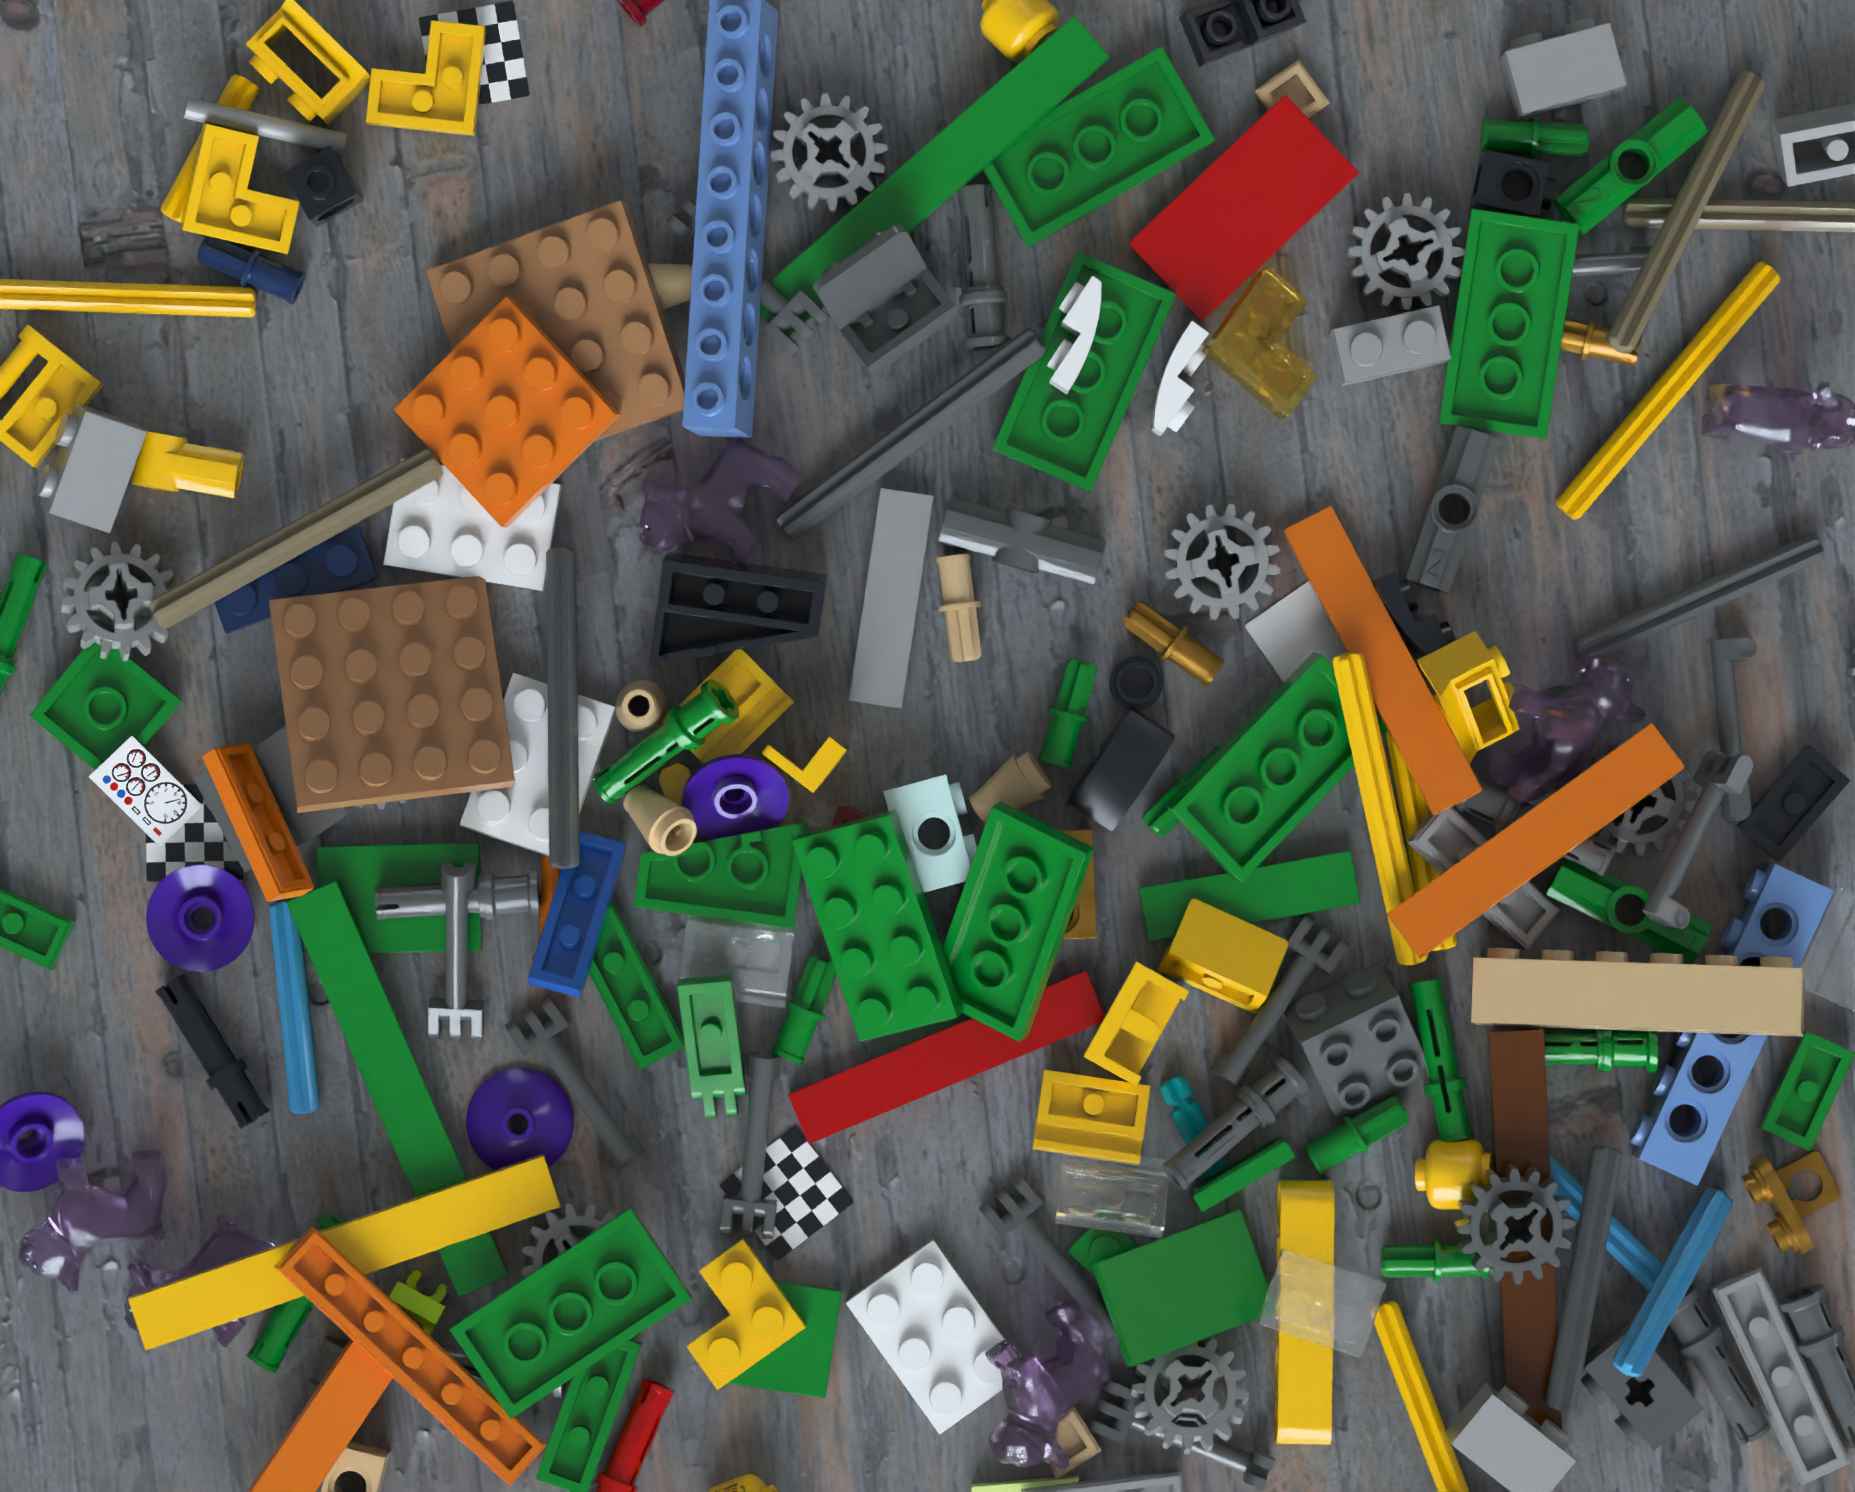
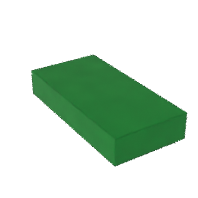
M1278 1136L1230 1164L1221 1172L1193 1186L1190 1193L1200 1210L1204 1212L1295 1158V1155L1287 1142Z

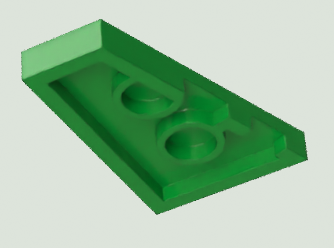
M808 822L692 843L687 850L675 856H668L654 851L641 853L633 907L794 928L802 871L792 840L800 834L807 833Z

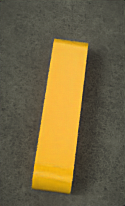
M1333 1180L1278 1181L1274 1433L1276 1444H1331L1335 1225Z

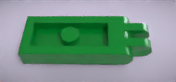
M725 974L679 979L677 989L692 1099H703L706 1119L717 1118L716 1097H724L727 1117L738 1116L737 1095H746L747 1087L733 975Z

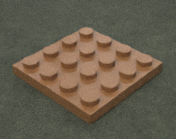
M627 200L616 201L426 271L451 350L506 296L512 297L621 414L595 441L683 411L685 375Z
M474 576L269 600L297 813L514 787L515 776L486 581L484 578Z

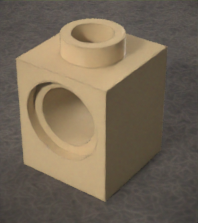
M350 1440L325 1477L321 1492H343L339 1485L340 1474L346 1471H354L362 1475L367 1486L366 1492H381L391 1450Z

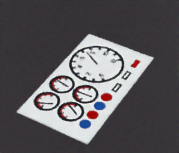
M133 736L126 740L89 776L160 847L203 807Z

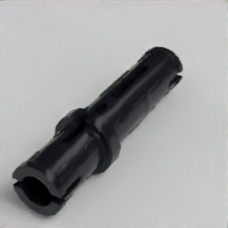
M182 974L169 981L167 986L160 987L155 993L161 998L207 1072L209 1078L206 1080L209 1088L211 1090L217 1088L238 1122L237 1125L242 1129L256 1121L258 1117L268 1113L270 1109L264 1104L244 1072L248 1068L243 1058L236 1059L188 982V977L186 974Z

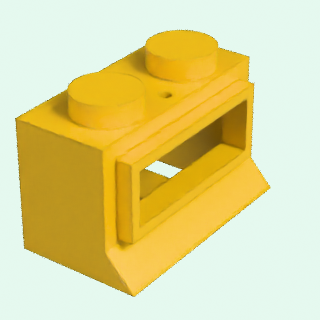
M285 0L281 8L246 43L255 53L248 62L270 84L279 77L293 91L287 100L309 122L318 115L329 125L370 83L371 76L294 0ZM287 29L340 79L322 99L269 48Z
M1476 631L1417 660L1421 670L1437 693L1433 695V698L1469 765L1478 750L1520 730L1515 714L1523 710L1522 703L1509 681L1502 682V678L1510 675L1506 661L1496 645L1487 649ZM1485 680L1492 698L1470 708L1464 691Z
M1136 962L1083 1057L1137 1086L1141 1079L1139 1073L1180 999L1185 1001L1190 991L1147 966L1145 967Z

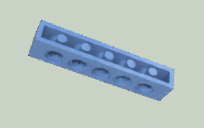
M1766 863L1762 871L1756 868L1750 875L1742 894V898L1747 899L1748 902L1740 920L1733 917L1722 935L1720 947L1726 949L1723 955L1738 956V966L1749 957H1754L1759 962L1760 957L1793 958V968H1799L1834 891L1774 863ZM1776 908L1782 913L1785 925L1780 935L1769 939L1761 931L1760 920L1767 910ZM1678 1032L1674 1044L1679 1046L1680 1049L1671 1067L1665 1064L1661 1068L1652 1088V1093L1658 1096L1649 1115L1642 1113L1639 1116L1631 1132L1629 1142L1635 1144L1631 1155L1698 1186L1767 1035L1731 1034L1721 1036L1718 1033ZM1710 1055L1717 1064L1716 1076L1711 1082L1699 1085L1692 1076L1693 1064L1698 1058ZM1688 1104L1694 1111V1123L1688 1131L1679 1134L1674 1133L1669 1124L1670 1114L1677 1106Z

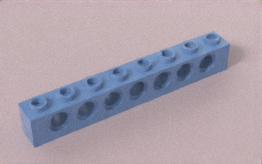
M709 0L682 427L699 436L752 438L779 16V12L766 0Z

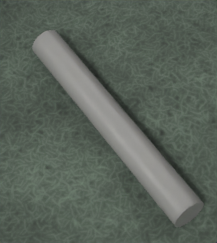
M187 97L183 111L184 119L321 150L330 146L339 154H343L346 144L347 133L190 97Z

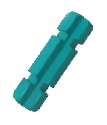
M1181 1074L1162 1082L1159 1085V1090L1166 1105L1172 1106L1173 1111L1170 1113L1185 1145H1187L1203 1129L1208 1127V1123L1196 1100L1192 1101L1191 1095L1194 1093L1187 1078ZM1211 1143L1208 1147H1206V1148H1205L1201 1153H1199L1196 1157H1200V1156H1201L1204 1152H1206L1211 1146H1213V1144ZM1224 1158L1219 1159L1200 1176L1207 1178L1226 1168Z

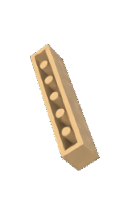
M1487 948V958L1473 957L1471 1023L1490 1026L1803 1036L1805 970L1803 968H1793V958L1760 957V967L1738 966V956L1705 955V965L1683 964L1682 954L1651 953L1650 963L1628 962V953L1599 951L1596 952L1595 961H1574V951L1541 950L1540 960L1520 959L1519 949Z

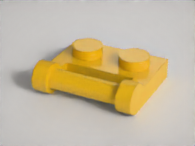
M27 324L18 335L21 341L0 366V400L37 354L46 359L48 363L5 417L0 419V441L32 467L38 468L56 445V433L63 416L66 413L72 415L76 403L87 406L104 384L54 345L43 334Z

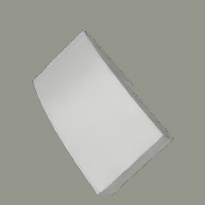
M1094 276L1091 277L1086 287L1076 281L1059 307L1061 311L1067 314L1061 326L1078 337L1074 344L1064 339L1047 365L1055 371L1049 383L1065 394H1068L1077 379L1095 336L1100 313L1102 282Z
M1191 321L1169 357L1157 389L1152 413L1151 431L1159 437L1167 427L1177 432L1195 408L1194 405L1187 401L1194 389L1178 378V375L1181 371H1184L1189 376H1192L1210 350L1202 345L1209 333L1193 321Z

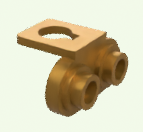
M1811 1151L1777 1170H1774L1763 1153L1751 1158V1165L1748 1166L1749 1172L1742 1175L1741 1180L1756 1205L1765 1201L1772 1207L1774 1220L1767 1223L1766 1227L1774 1243L1781 1253L1788 1249H1791L1793 1252L1798 1251L1801 1255L1810 1251L1814 1246L1801 1219L1838 1200L1841 1196V1192L1820 1153ZM1802 1170H1812L1819 1176L1821 1182V1189L1818 1195L1808 1201H1802L1797 1198L1790 1199L1786 1192V1189L1791 1187L1793 1176Z

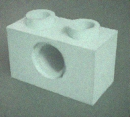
M944 774L883 791L888 811L896 809L923 892L965 882L977 850L974 835L963 836L957 816L967 813L960 783L948 784L947 776ZM928 818H940L949 826V840L941 848L929 849L922 845L918 838V829L921 823Z

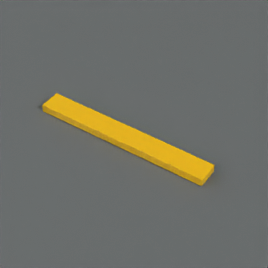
M541 1154L320 1230L319 1232L366 1275L561 1206L545 1158ZM299 1238L129 1296L128 1301L145 1351L304 1296L274 1268L276 1263Z

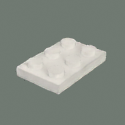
M441 465L443 469L441 477L393 503L383 565L459 578L480 576L489 583L545 591L546 553L548 549H552L562 485L552 483L508 527H501L445 465Z
M513 673L503 702L515 776L514 787L471 792L460 826L549 857L547 684ZM578 695L579 814L616 711L614 706Z
M934 1239L927 1242L846 1300L849 1309L939 1435L1027 1372L1023 1363Z

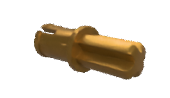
M1566 318L1561 350L1582 354L1581 360L1585 361L1587 356L1635 368L1642 335L1632 352L1624 354L1607 345L1606 336L1610 328L1595 325L1596 319L1590 318V322L1585 323Z
M1138 601L1134 604L1124 618V627L1162 654L1159 658L1162 662L1169 659L1199 681L1204 688L1211 682L1225 662L1222 657L1219 658L1186 633L1189 629L1187 626L1184 625L1180 629L1144 601Z

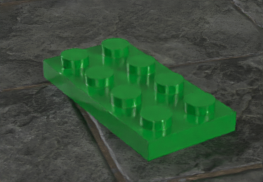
M1161 46L1053 108L987 165L983 172L1025 246L1029 249L1211 145L1215 139Z
M1472 208L1450 348L1451 359L1448 361L1439 423L1547 439L1580 223Z
M1077 251L1040 337L1046 348V353L1027 367L992 451L1091 493L1176 293ZM1094 276L1102 282L1100 313L1095 336L1077 379L1068 394H1065L1049 383L1055 371L1047 365L1064 339L1074 344L1078 337L1061 326L1067 314L1061 311L1059 307L1076 281L1086 287L1091 277Z
M1313 652L1165 805L1228 874L1240 883L1259 866L1355 766L1333 666L1321 654ZM1377 716L1381 737H1383L1388 730L1383 721Z
M1001 801L991 807L943 946V952L963 1009L962 1013L1020 1042L1029 1035L1095 848Z
M896 809L796 836L792 840V844L859 1042L958 1018L963 1009Z
M630 1206L452 1325L449 1330L508 1417L512 1419L692 1298V1294L634 1208Z

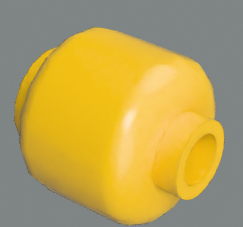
M983 0L981 8L984 10L980 21L982 35L1006 58L1013 62L1023 61L1058 30L1059 12L1048 0Z
M1461 1139L1450 1142L1434 1140L1430 1143L1425 1158L1416 1159L1417 1191H1426L1430 1205L1436 1209H1460L1457 1206L1459 1200L1472 1201L1475 1197L1468 1186L1471 1181L1478 1183L1482 1187L1489 1183L1486 1170L1491 1168L1494 1171L1493 1153H1486L1483 1145L1474 1139Z

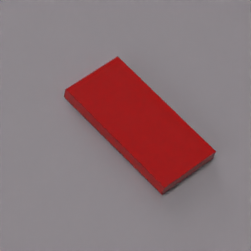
M1285 94L1139 232L1128 245L1172 292L1176 293V296L1203 322L1342 191L1359 172Z

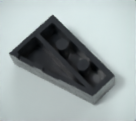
M667 552L663 560L649 666L698 656L706 657L720 652L748 647L751 649L818 637L828 575Z

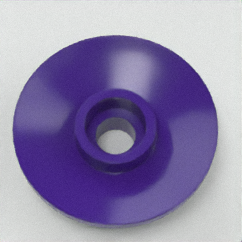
M731 754L714 758L697 768L685 783L681 804L691 811L697 827V834L707 840L776 828L788 810L789 790L782 773L770 762L757 756ZM738 788V790L729 791L730 789Z
M196 864L173 871L157 885L148 903L146 925L153 946L170 964L190 972H209L227 966L243 953L253 934L255 912L247 889L233 874L216 866ZM201 907L209 909L213 915V921L207 928L199 927L194 921V914Z
M526 1068L505 1070L487 1079L474 1093L466 1115V1130L473 1150L485 1164L494 1170L541 1154L545 1158L547 1167L552 1166L567 1149L574 1128L572 1106L561 1086L549 1076ZM520 1113L527 1118L528 1129L524 1133H514L509 1128L508 1121L511 1115Z
M28 1092L15 1096L0 1105V1186L2 1188L16 1192L37 1191L49 1187L62 1179L76 1164L84 1145V1126L80 1115L66 1099L49 1092ZM33 1129L29 1137L18 1139L22 1133Z

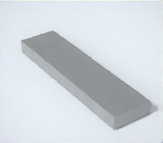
M886 488L880 489L849 701L902 709L934 499L932 495Z
M1755 1266L1710 1287L1709 1289L1798 1483L1804 1485L1850 1464L1851 1462L1762 1268Z

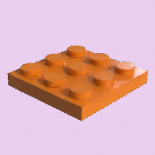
M507 296L393 409L501 527H508L621 415L512 297Z

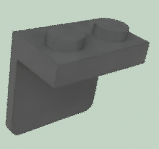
M896 224L887 230L874 234L861 249L845 260L830 265L813 284V289L836 327L873 377L961 315L954 302L927 268L911 237L901 224Z
M285 726L253 747V751L297 848L350 814L352 806L297 813ZM206 768L193 777L203 795L204 803L214 815L225 835L231 852L238 859L244 872L250 871L252 867Z
M1379 962L1365 969L1356 970L1346 978L1318 992L1309 993L1301 997L1297 1002L1289 1005L1284 1012L1291 1030L1306 1054L1328 1106L1337 1118L1349 1116L1427 1077L1423 1050L1400 997Z

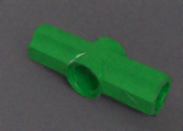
M1679 96L1554 198L1553 202L1566 222L1581 224L1579 234L1583 236L1638 190L1647 185L1655 176L1707 135L1709 131L1694 108ZM1631 153L1641 160L1643 174L1640 179H1627L1620 173L1618 159L1621 154Z
M1562 857L1544 895L1662 953L1682 954L1683 963L1694 964L1708 939L1712 924L1690 914L1689 924L1685 928L1679 929L1658 925L1642 912L1637 922L1631 925H1624L1615 916L1614 908L1618 899L1625 894L1634 895L1640 901L1643 910L1650 894L1644 889L1633 886L1606 872L1602 877L1585 866Z

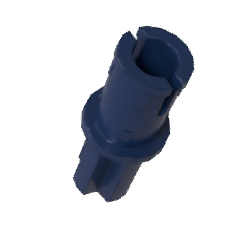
M206 236L198 250L197 260L201 264L240 280V286L243 288L250 285L286 300L291 305L297 300L306 278V273L298 272L263 256L264 251L260 248H256L253 252L231 241Z

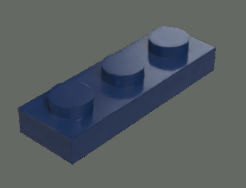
M356 527L331 537L214 602L225 633L230 634L270 619L269 600L343 592L376 580L379 576L360 527Z

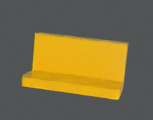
M829 737L804 770L770 744L765 747L762 754L812 793H815L848 750Z
M1192 899L1187 905L1177 932L1166 949L1157 970L1256 1014L1268 997L1289 944L1287 940L1197 899Z

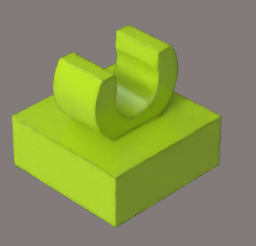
M415 1270L409 1275L405 1284L399 1281L396 1283L389 1298L431 1336L446 1307L442 1305V1302L446 1295L447 1286L441 1283L435 1294L427 1297L416 1289L422 1272Z

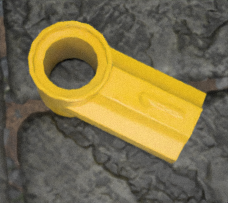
M146 431L145 439L133 469L131 484L179 493V489L226 498H237L244 469L243 453L212 446L205 447L189 444L188 439Z

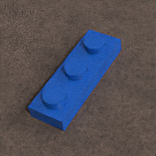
M579 831V865L576 868L561 870L528 975L530 985L581 998L627 851L626 843Z

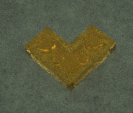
M1268 266L1259 270L1204 346L1202 352L1273 415L1282 420L1292 414L1318 376L1279 342L1308 300Z

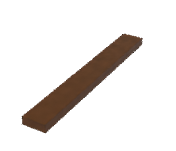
M1542 1027L1487 1030L1494 1172L1499 1178L1506 1177L1507 1165L1514 1164L1518 1169L1520 1177H1524L1526 1171L1532 1166L1540 1172L1538 1184H1541L1550 1177L1544 1029ZM1507 1191L1499 1196L1501 1198L1518 1197L1523 1191ZM1547 1208L1545 1209L1546 1215L1540 1220L1541 1235L1544 1238L1549 1229V1213ZM1510 1216L1505 1221L1508 1229H1514L1517 1233L1525 1226L1521 1219L1517 1220L1513 1216ZM1511 1251L1506 1258H1518L1528 1255L1530 1252ZM1546 1261L1541 1265L1543 1278L1540 1280L1529 1270L1523 1273L1521 1285H1516L1511 1279L1510 1273L1506 1271L1499 1281L1504 1386L1515 1392L1530 1406L1525 1412L1539 1425H1542L1548 1419L1562 1430L1561 1411L1550 1409L1546 1406L1545 1402L1558 1336L1555 1266Z

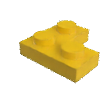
M431 20L425 74L371 69L366 123L368 125L475 136L486 27Z
M203 123L181 220V230L288 254L299 201L247 189L259 136Z
M744 1238L699 1269V1272L729 1314L689 1342L686 1347L718 1391L805 1329L806 1324Z

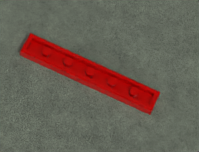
M1084 970L1045 987L1029 1035L1020 1042L971 1017L788 1093V1096L808 1144H811L1102 1023L1105 1014L1087 971Z

